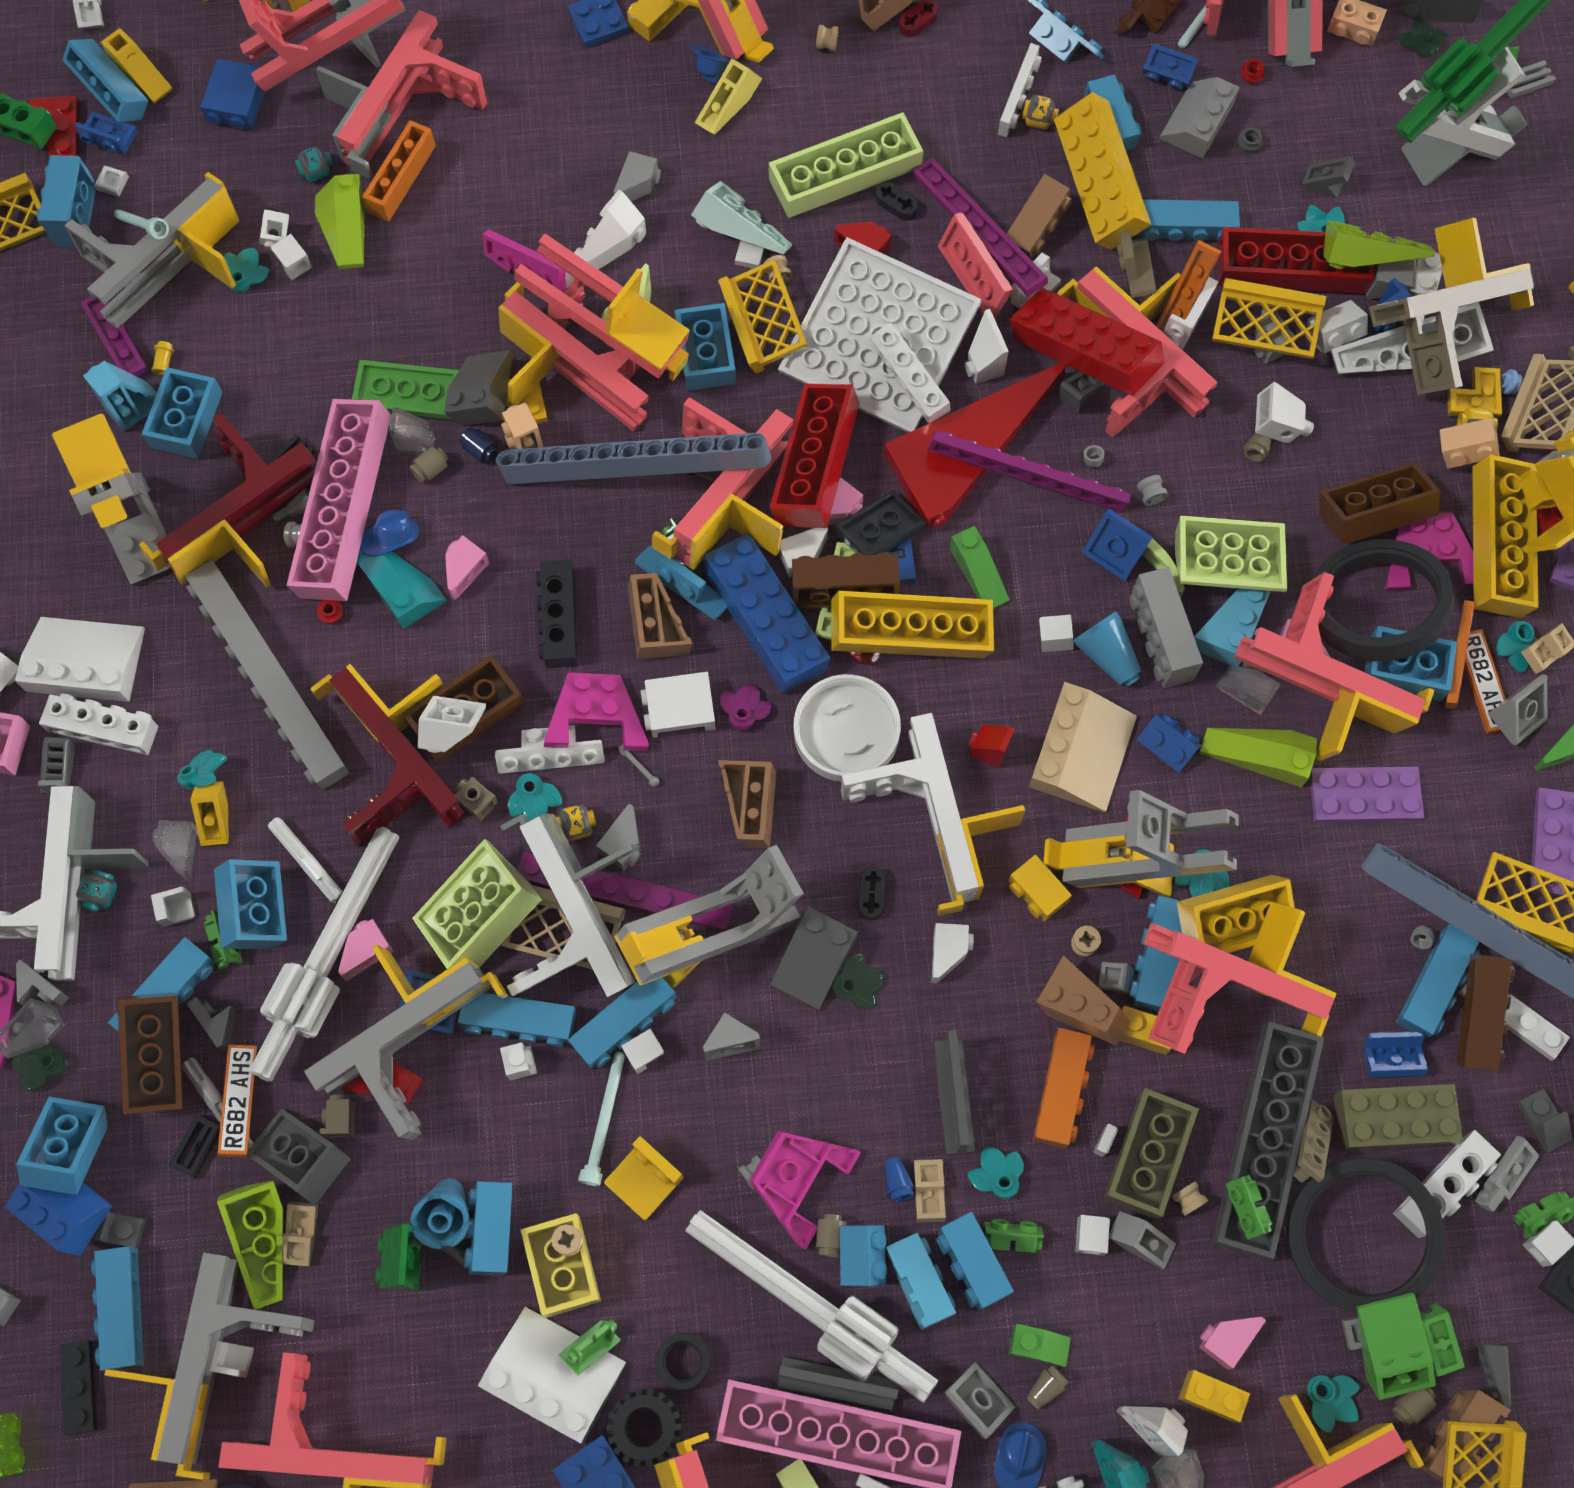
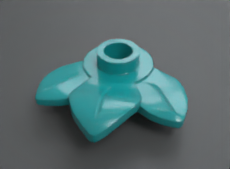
M1310 205L1305 215L1306 221L1298 222L1297 227L1299 231L1326 232L1328 220L1345 224L1344 214L1339 207H1335L1328 214H1325L1317 207Z
M255 248L244 249L238 256L230 252L224 255V259L236 283L233 289L229 288L237 293L247 291L250 285L262 283L270 272L269 268L259 266V254Z
M1516 621L1509 626L1507 633L1502 634L1497 641L1496 651L1498 656H1508L1510 665L1520 673L1524 672L1529 666L1521 651L1537 640L1534 637L1533 627L1527 622Z
M212 750L201 752L192 759L189 765L180 770L177 776L179 785L184 786L186 789H194L195 786L198 788L205 787L216 782L213 772L227 761V757L220 753H213Z
M532 773L519 777L516 783V791L508 800V809L512 817L524 813L528 815L530 821L542 814H547L548 806L557 807L562 805V798L557 788L552 784L542 783L541 779ZM528 781L533 782L535 785L534 790L531 792L524 789V784Z
M1201 849V850H1197V851L1194 852L1193 854H1195V853L1211 852V851L1206 850V849ZM1227 871L1175 876L1176 885H1189L1192 897L1213 892L1214 889L1227 888L1230 884Z
M985 1147L981 1154L982 1168L974 1169L967 1173L971 1184L979 1191L993 1192L994 1195L1001 1199L1012 1198L1019 1190L1018 1178L1024 1169L1021 1156L1015 1151L1005 1157L998 1149ZM1002 1180L1010 1182L1008 1187H1001L999 1184Z
M1319 1375L1313 1377L1308 1382L1307 1394L1313 1402L1311 1415L1317 1426L1323 1431L1330 1433L1334 1427L1335 1420L1341 1422L1358 1421L1357 1408L1351 1396L1359 1390L1360 1386L1353 1379L1343 1375L1332 1379ZM1319 1385H1323L1326 1389V1393L1322 1397L1317 1393Z

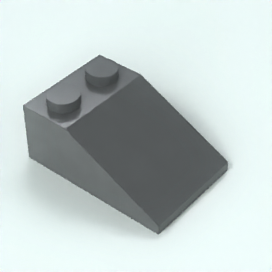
M1403 0L1399 10L1419 20L1474 23L1485 0Z
M506 350L468 356L447 390L444 413L460 426L504 420L502 412H505L513 352Z
M808 907L770 986L819 1011L857 940L858 932Z
M282 1108L247 1152L248 1157L314 1206L351 1160L335 1145Z

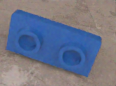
M1153 43L1147 61L1143 66V73L1146 74L1145 77L1149 80L1159 82L1161 79L1169 82L1168 85L1170 87L1181 90L1182 87H1189L1199 59Z
M94 111L91 112L85 124L77 122L75 125L80 139L88 145L95 144L103 147L110 153L117 152L123 155L126 154L138 133L135 126L124 122H117L113 118Z
M1393 278L1390 280L1379 304L1411 297V294L1404 284ZM1397 322L1373 327V323H1371L1369 330L1374 335H1377L1383 330L1385 332L1391 330Z
M1158 713L1140 734L1137 741L1179 773L1196 751L1201 748L1202 744L1198 742L1200 738L1188 729L1184 731L1177 726L1178 721L1172 715Z
M1403 1031L1367 1034L1363 1046V1054L1369 1077L1426 1076L1428 1068L1421 1047L1424 1039L1423 1032Z

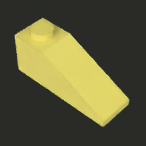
M731 59L695 123L715 135L751 99L762 78L746 66Z

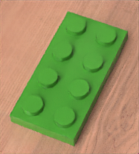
M360 360L352 400H380L391 414L452 420L444 413L447 390L459 370Z

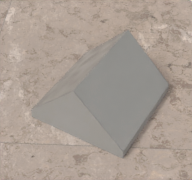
M1416 259L1374 264L1375 278L1366 294V299L1372 300L1382 297L1390 280L1393 278L1404 284L1408 290L1415 289Z
M1542 674L1524 685L1488 713L1511 744H1519L1547 721L1546 675Z
M725 1012L703 1046L706 1062L761 1049L759 1033Z
M976 1362L942 1393L982 1439H987L1015 1408L1013 1403Z

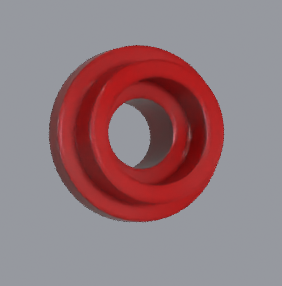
M1252 59L1242 66L1240 74L1244 81L1254 84L1264 78L1265 69L1259 60Z
M323 600L317 607V616L325 624L337 623L343 616V607L339 601ZM333 607L334 609L331 613H325L327 608Z

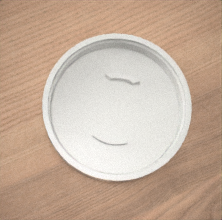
M836 675L816 683L803 695L795 712L794 740L798 753L809 768L833 781L841 782L842 775L886 766L894 756L899 743L901 722L894 700L883 687L862 676Z

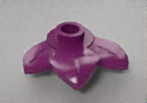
M754 684L744 685L738 690L737 694L723 691L720 697L722 711L729 715L730 724L740 731L749 729L755 721L767 718L772 709L771 703L760 701L759 689Z

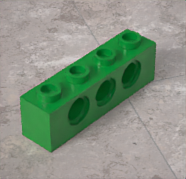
M1 93L0 134L42 149L57 128L51 119L52 115L42 107L30 106L23 100L16 101Z

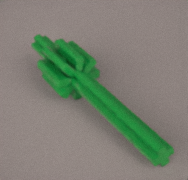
M1519 0L1476 45L1472 42L1468 44L1465 39H1458L1423 74L1421 84L1429 92L1394 127L1399 133V137L1404 141L1407 140L1409 143H1412L1443 110L1447 113L1451 111L1454 116H1461L1498 77L1497 68L1493 67L1490 63L1552 0Z

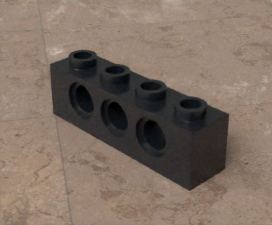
M572 560L540 562L541 571H536L537 587H541V595H537L538 611H542V619L538 620V633L543 635V644L538 646L539 659L544 660L546 669L578 667L575 579ZM553 587L562 588L558 593L549 592ZM554 611L563 612L562 615L557 618H553L550 616ZM556 635H561L564 637L559 642L551 641V639Z

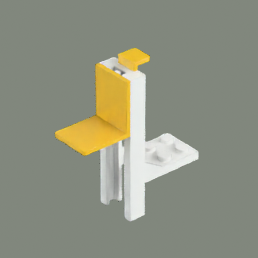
M928 713L911 717L910 719L912 730H909L908 736L914 755L913 760L842 775L841 794L843 801L850 800V802L862 801L866 798L865 796L873 794L885 796L890 794L892 790H898L925 799L952 902L938 905V916L962 911L965 902L980 899L984 884L971 836L1020 825L1025 813V807L1021 805L960 819L933 715Z

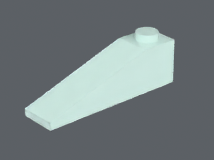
M721 181L704 193L691 214L703 228H709L710 230L781 254H785L792 247V244L773 226L769 224L764 225L761 222V215L756 210L751 211L743 205L745 200Z

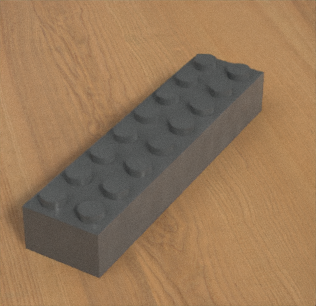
M1268 1022L1262 1027L1211 1245L1266 1262L1275 1258L1324 1037L1273 1022ZM1248 1175L1251 1176L1252 1180L1256 1181L1262 1200L1254 1202L1256 1208L1265 1205L1273 1224L1270 1225L1271 1232L1247 1240L1245 1232L1240 1226L1239 1217L1234 1204L1229 1198V1192L1226 1187L1227 1183Z

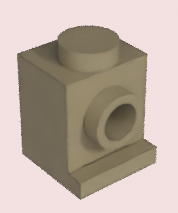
M473 777L469 781L466 779L462 780L455 788V796L459 800V804L479 822L498 804L496 796ZM474 791L477 792L475 798H469Z
M346 1095L329 1096L326 1108L322 1109V1124L326 1125V1128L320 1129V1135L323 1137H354L355 1103L347 1099Z

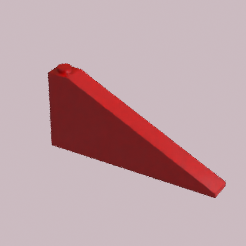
M1059 363L885 443L884 456L915 511L927 522L926 530L932 527L939 528L947 523L988 471L987 469L928 451L929 441L935 431L949 432L954 437L963 440H973L978 445L987 448H998L1004 452L1062 380L1066 364Z

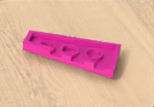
M487 230L482 234L484 255L505 271L509 272L512 270L515 272L519 265L522 264L563 293L566 291L565 271L538 252L491 230Z

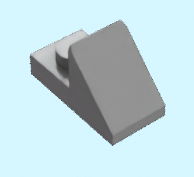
M22 960L16 963L18 1003L27 1007L38 995L49 1005L54 1001L63 1006L69 999L67 995Z

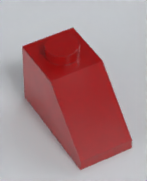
M873 222L837 225L834 228V242L841 247L846 237L884 255L891 249L892 235H890L886 228L877 226Z
M982 725L979 733L974 731L968 746L972 747L970 756L1000 768L1010 745L1014 728L1010 726Z

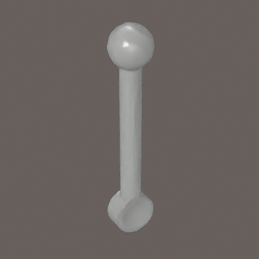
M622 744L618 748L619 752L626 756L649 780L650 786H658L659 779L652 776L629 751L623 750Z

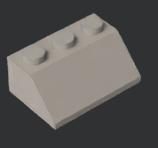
M1218 77L1191 82L1159 139L1203 159L1233 107L1239 87Z

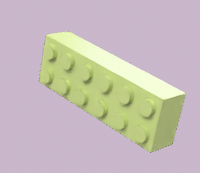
M902 112L769 162V180L787 217L790 218L911 172L922 164L923 149Z

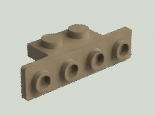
M1130 231L1121 233V244H1117L1121 271H1127L1131 297L1142 298L1156 293L1147 238L1132 240Z
M1315 1100L1309 1103L1302 1142L1300 1143L1293 1176L1301 1183L1310 1176L1317 1182H1320L1324 1179L1333 1116L1328 1108L1319 1105Z

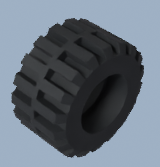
M638 1389L625 1394L621 1400L615 1403V1407L612 1412L610 1411L608 1417V1440L614 1449L613 1451L623 1461L639 1467L653 1466L668 1459L677 1449L676 1444L679 1443L682 1437L683 1423L677 1406L668 1396L651 1389ZM643 1409H649L657 1413L663 1426L660 1438L650 1446L637 1445L628 1434V1422L631 1416Z

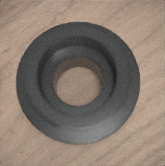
M1252 127L1242 131L1238 138L1239 146L1248 152L1257 151L1263 143L1261 132Z

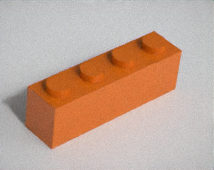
M411 120L408 122L362 196L367 213L387 222L391 220L436 147L430 128Z
M1058 1028L1056 1031L1033 1141L1066 1149L1070 1142H1075L1078 1126L1073 1125L1075 1115L1080 1116L1083 1106V1099L1079 1098L1081 1087L1086 1088L1089 1072L1085 1071L1087 1060H1092L1095 1048L1094 1044H1090L1092 1035Z

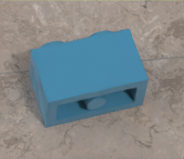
M884 1225L840 1226L841 1286L886 1285L887 1266L885 1264L886 1236Z

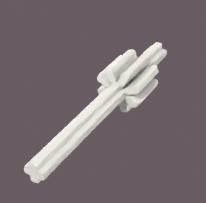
M385 827L376 829L304 967L296 963L284 964L265 999L260 1013L273 1023V1026L249 1069L250 1073L268 1082L273 1081L297 1034L305 1038H315L319 1033L340 992L339 987L334 985V982L327 978L399 840V836L392 833L389 829Z
M700 1210L691 1219L686 1229L688 1234L825 1332L817 1344V1349L827 1358L863 1383L877 1369L924 1403L929 1397L938 1380L891 1347V1344L898 1335V1328L854 1296L848 1298L845 1304L838 1309Z

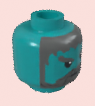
M318 146L299 152L298 160H295L301 178H306L308 182L328 177L330 175L329 167L333 166L328 151L323 153L322 149Z
M98 870L84 874L76 892L77 899L83 902L81 907L93 912H98L99 908L105 909L110 907L117 890V884L113 881L114 876Z

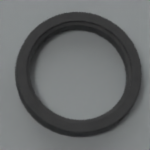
M1390 539L1363 541L1339 550L1319 567L1314 578L1324 572L1334 576L1332 586L1342 575L1357 567L1373 563L1398 564L1411 568L1424 576L1432 585L1436 594L1437 601L1435 607L1423 623L1406 633L1391 637H1368L1345 629L1332 618L1325 603L1323 608L1325 616L1318 625L1320 636L1332 648L1347 656L1368 661H1392L1406 658L1421 652L1433 644L1443 634L1449 624L1454 604V593L1450 575L1440 560L1429 551L1417 545Z
M1355 1157L1339 1160L1327 1165L1322 1181L1317 1182L1313 1177H1310L1300 1188L1294 1198L1288 1216V1247L1300 1276L1321 1298L1348 1311L1357 1312V1306L1409 1293H1414L1417 1299L1431 1285L1443 1260L1445 1249L1444 1224L1434 1198L1414 1175L1402 1167L1385 1160ZM1370 1175L1395 1183L1413 1199L1423 1217L1426 1230V1245L1421 1263L1405 1283L1391 1291L1375 1295H1361L1345 1291L1332 1284L1318 1271L1308 1253L1305 1226L1310 1208L1323 1190L1346 1177Z

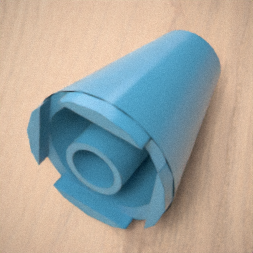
M1117 611L1073 640L1076 646L1117 684L1125 683L1126 686H1129L1140 678L1138 673L1142 670Z
M455 1179L440 1181L414 1206L411 1214L413 1233L423 1245L433 1249H441V1247L445 1246L453 1247L465 1237L469 1228L470 1218L464 1188L459 1181Z

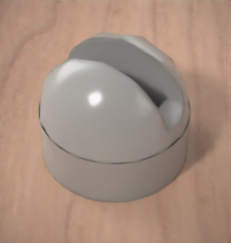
M1097 445L1088 446L1084 450L1085 464L1091 468H1097L1102 465L1104 450Z
M1424 925L1417 926L1412 932L1411 943L1419 949H1429L1435 939L1434 931L1432 928ZM1420 935L1426 936V938L1422 939L1420 938Z

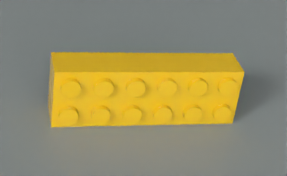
M1091 92L1056 117L1054 121L1094 241L1098 245L1113 250L1117 247V244H1121V233L1130 231L1131 237L1150 226L1151 222L1110 103L1105 98Z
M1489 454L1473 466L1474 609L1522 618L1539 608L1537 552L1525 553L1523 547L1537 538V510L1529 511L1520 481L1529 476L1531 470L1536 469L1535 464Z
M838 591L831 599L832 651L985 659L994 652L993 600Z

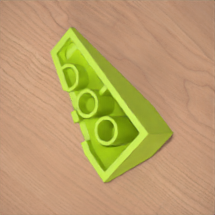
M360 174L336 175L315 195V216L339 269L364 267L365 204L362 198L364 189Z
M1329 220L1326 224L1324 257L1329 262V265L1335 268L1344 269L1345 266L1357 267L1434 257L1436 253L1430 245L1397 237L1395 241H1391V237L1381 232L1375 231L1368 235L1360 230L1358 226Z
M1207 728L1199 753L1302 788L1309 779L1316 756L1317 738L1293 730Z
M274 1180L246 1185L219 1195L217 1204L254 1310L281 1301L283 1299V1206Z

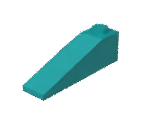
M359 550L357 565L403 629L447 602L432 579L392 551L381 556H369Z
M1101 1440L1091 1441L1106 1488H1147L1146 1484L1150 1483V1479L1144 1465L1140 1466L1138 1460Z

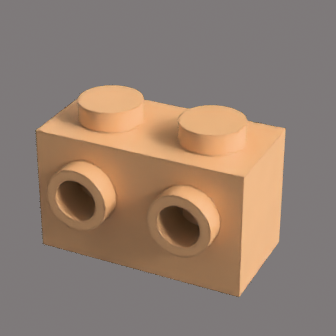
M1339 0L1327 32L1372 47L1387 10L1360 0Z
M526 403L513 405L505 412H502L504 423L501 424L510 449L543 447L539 428Z
M1493 418L1440 429L1442 454L1447 469L1480 462L1489 454L1500 456L1498 436Z

